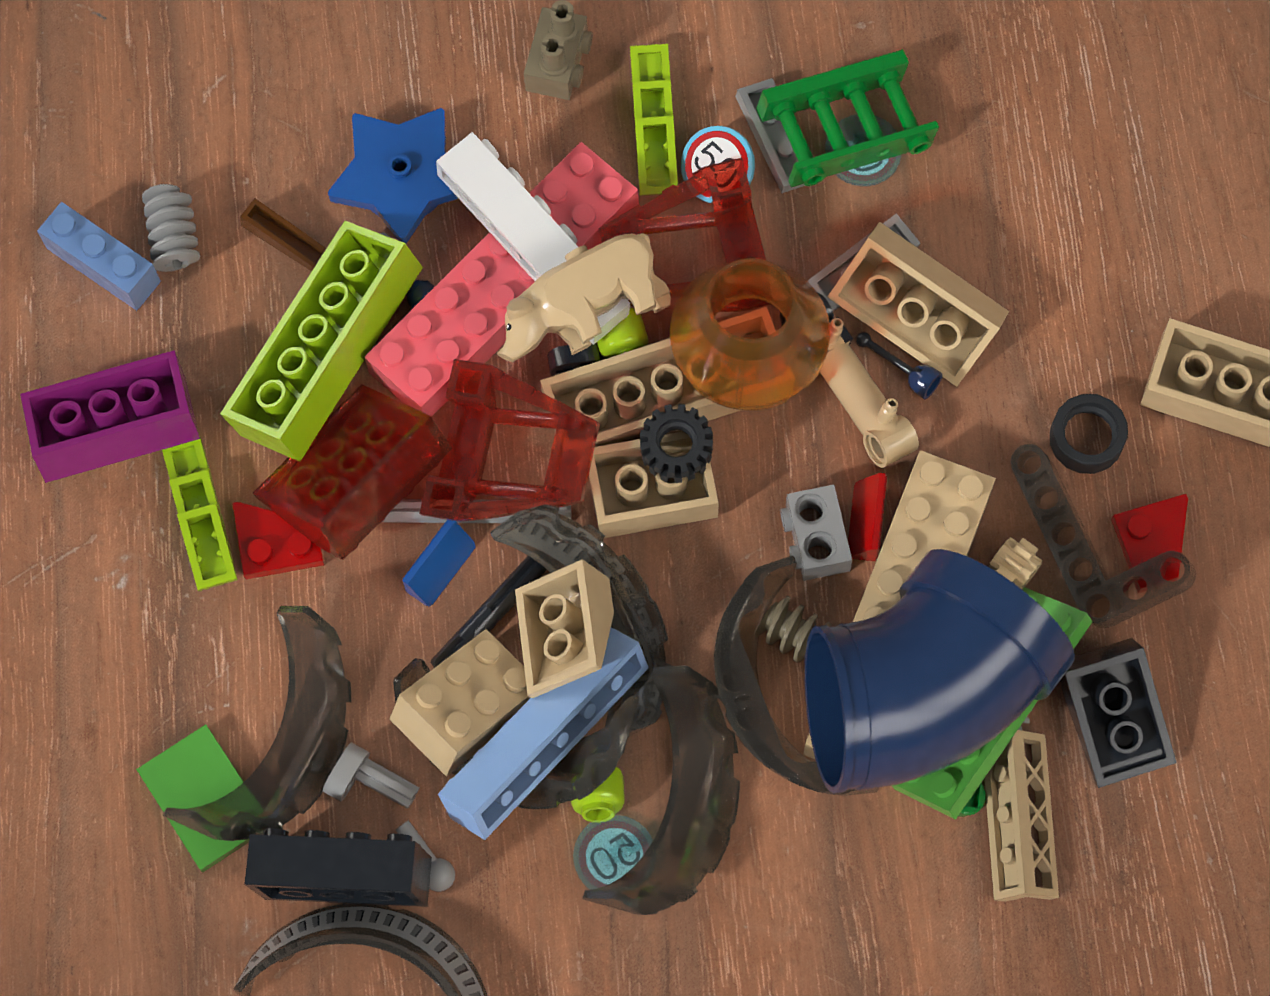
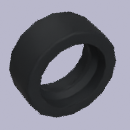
M1081 394L1068 399L1058 409L1050 428V446L1055 457L1066 468L1085 474H1095L1110 468L1119 459L1128 438V423L1122 410L1112 400L1098 394ZM1080 413H1092L1103 418L1112 430V441L1109 447L1097 455H1085L1074 450L1068 444L1065 437V428L1071 418Z

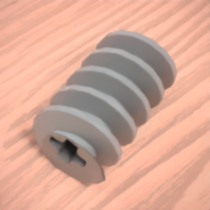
M159 184L145 190L142 194V201L145 204L144 216L147 218L146 230L149 232L148 244L151 246L150 258L154 261L152 264L155 270L170 272L196 263L200 260V252L192 249L198 245V238L191 236L196 231V224L189 221L194 217V211L187 207L192 203V197L189 194L181 193L179 187L171 184Z

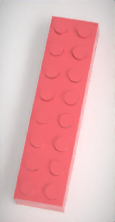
M582 142L529 193L532 197L540 196L549 206L552 219L559 226L562 223L568 226L578 240L576 245L578 247L586 246L588 250L607 241L639 209L638 189ZM489 232L364 357L369 374L426 423L504 345L506 340L505 314L510 300L520 296L535 281Z

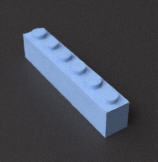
M611 627L600 670L533 699L529 698L520 710L503 724L489 742L479 749L473 758L438 793L450 819L486 840L649 668L639 642Z

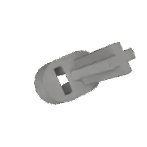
M351 742L331 771L323 787V792L342 802L357 780L408 809L420 788L368 759L370 752Z

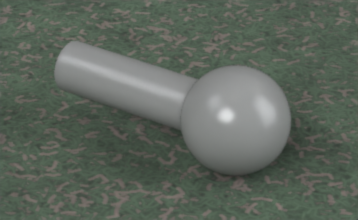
M406 821L396 829V832L412 836V841L420 844L432 857L429 889L436 892L447 890L455 880L454 867L449 861L436 858L410 821Z

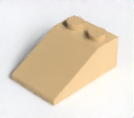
M582 559L515 589L527 695L533 699L602 668L614 615L610 580L606 575Z

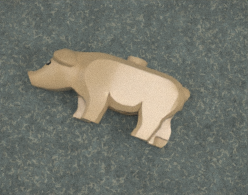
M633 233L624 234L609 239L589 250L586 246H580L569 252L565 256L566 262L545 272L520 296L510 300L505 314L506 340L503 348L497 355L509 362H515L534 350L547 333L558 334L569 345L571 354L574 355L591 346L590 340L602 333L597 317L609 312L621 299H629L635 307L636 315L646 313L652 309L654 313H657L669 307L671 301L670 291L666 283L657 277L653 271L654 254L650 246L649 236L644 233L637 235Z

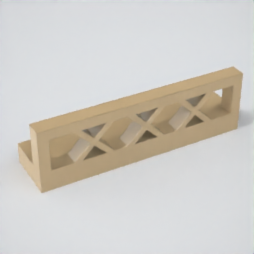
M1017 730L984 778L994 900L1006 902L1025 897L1048 900L1059 898L1046 738L1045 734ZM1024 743L1031 744L1033 760L1031 764L1025 757ZM1029 784L1035 791V804L1028 797L1027 786ZM1032 825L1039 832L1038 845H1036L1031 836ZM1036 866L1042 873L1043 887H1036L1034 872Z

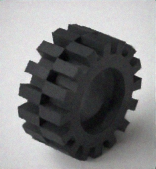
M671 404L664 405V411L661 413L658 409L653 411L651 420L646 418L643 423L644 429L640 432V451L642 453V461L645 466H649L650 473L654 476L657 473L660 474L661 480L668 482L670 477L675 478V483H682L683 477H687L688 481L695 479L696 472L702 474L706 470V463H710L712 458L713 432L712 428L708 427V420L704 415L700 418L698 410L693 407L690 411H687L685 404H678V409H672ZM673 430L687 433L693 443L690 451L680 457L666 454L661 447L663 436Z

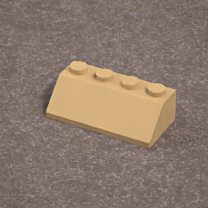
M881 222L877 224L827 296L830 300L923 364L940 371L943 374L942 377L956 387L993 339L1009 313L1000 304Z

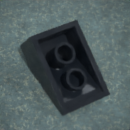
M1129 638L1076 655L1073 664L1061 678L1060 684L1096 786L1101 788L1177 763L1144 647L1133 638Z

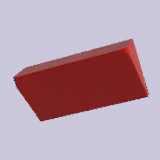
M877 473L857 481L854 485L848 536L852 559L876 561L878 559L887 484L886 473Z

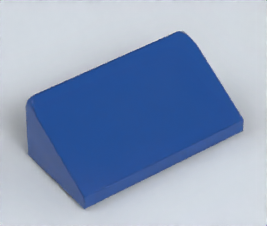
M450 518L444 523L402 579L406 592L428 607L434 604L476 547L471 537L454 519Z

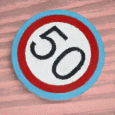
M711 126L698 131L687 142L682 153L681 172L684 182L697 198L708 203L722 204L737 199L747 190L755 172V158L749 142L738 131L725 126Z

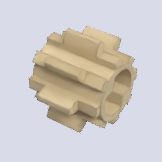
M1010 537L998 550L989 567L1022 589L1035 575L1043 560L1036 556L1039 549L1026 539L1022 538L1020 542H1017Z

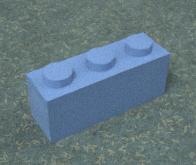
M62 201L37 230L44 245L50 252L136 311L161 282L151 262Z

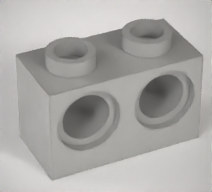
M834 484L787 494L786 508H781L780 514L784 531H792L795 545L789 546V553L793 569L801 570L803 581L850 572L852 557ZM812 508L817 510L821 517L816 521L810 522L804 520L799 513L804 509ZM814 546H823L829 551L830 555L825 559H815L808 551Z

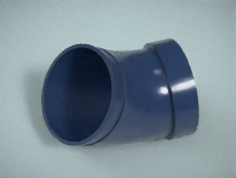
M943 549L928 551L900 587L901 599L891 608L862 621L842 623L834 627L826 625L815 626L810 631L805 654L806 709L813 752L825 786L831 793H842L850 789L861 791L897 785L936 773L967 758L994 740L1026 710L1033 700H1042L1050 695L1075 659L1074 649L1067 635L1050 614L1032 597L993 569L953 551Z

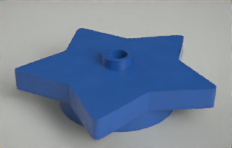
M439 108L399 125L354 113L352 115L355 157L329 189V199L333 203L371 210L383 220L399 241L406 244L426 215L431 213L438 205L458 199L437 175L436 161L446 153V118L444 109Z

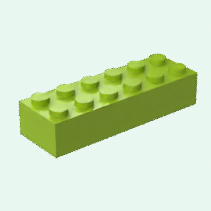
M348 221L343 222L220 413L241 437L299 462L302 460L364 362V357L371 351L423 268L404 242Z

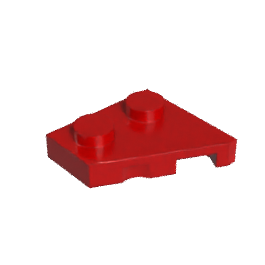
M1187 494L1114 514L1111 518L1138 593L1174 583L1179 578L1188 505Z
M241 502L233 503L243 576L246 580L325 565L317 523Z

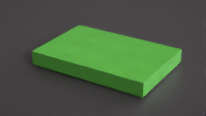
M206 724L136 769L202 873L249 843L250 834L261 835L264 829L272 828L271 823Z

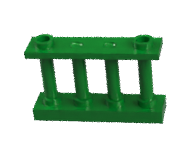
M904 50L762 90L757 106V112L761 121L775 119L781 122L798 162L794 163L788 180L791 188L802 184L812 186L820 183L828 176L909 152L913 155L919 154L931 147L939 125L937 121H933L919 126L900 85L909 64ZM877 88L886 90L904 130L884 136L865 92ZM843 98L851 100L869 141L848 146L830 103ZM809 108L816 110L834 151L813 157L794 114Z

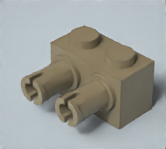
M566 0L556 1L552 5V9L542 7L523 75L525 91L570 100L573 87L579 88L581 85L584 66L580 65L582 54H589L593 32L588 31L587 16L574 14L573 5Z

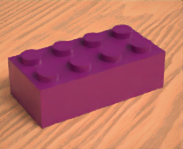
M175 350L20 394L32 457L45 483L200 439L186 377Z

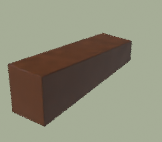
M256 198L252 200L240 216V223L243 228L310 271L314 269L327 249Z

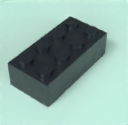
M268 828L264 829L263 835L250 834L244 885L265 900L428 907L432 857L420 844L412 841V836L406 834H387V840L371 839V835L368 833L347 832L345 838H330V833L319 830H306L304 836H289V831Z

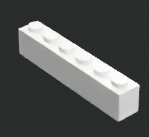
M471 132L436 161L437 175L529 276L536 281L548 270L566 262L565 256L578 248L576 245L578 240L568 226L563 223L559 226L552 219L549 206L540 196L532 197L524 188L525 182L514 168L509 167L506 169L498 160L499 154L495 147L487 139L481 141ZM621 299L609 312L597 317L602 333L590 340L593 345L610 332L619 322L629 316V299Z

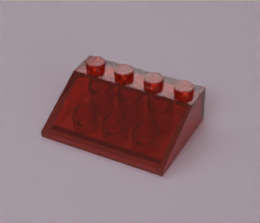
M361 384L327 418L302 460L299 462L288 457L253 494L319 548L344 560L377 525L385 520L386 516L401 500L408 496L414 487L432 469L439 465L441 460L452 450V447L430 415Z

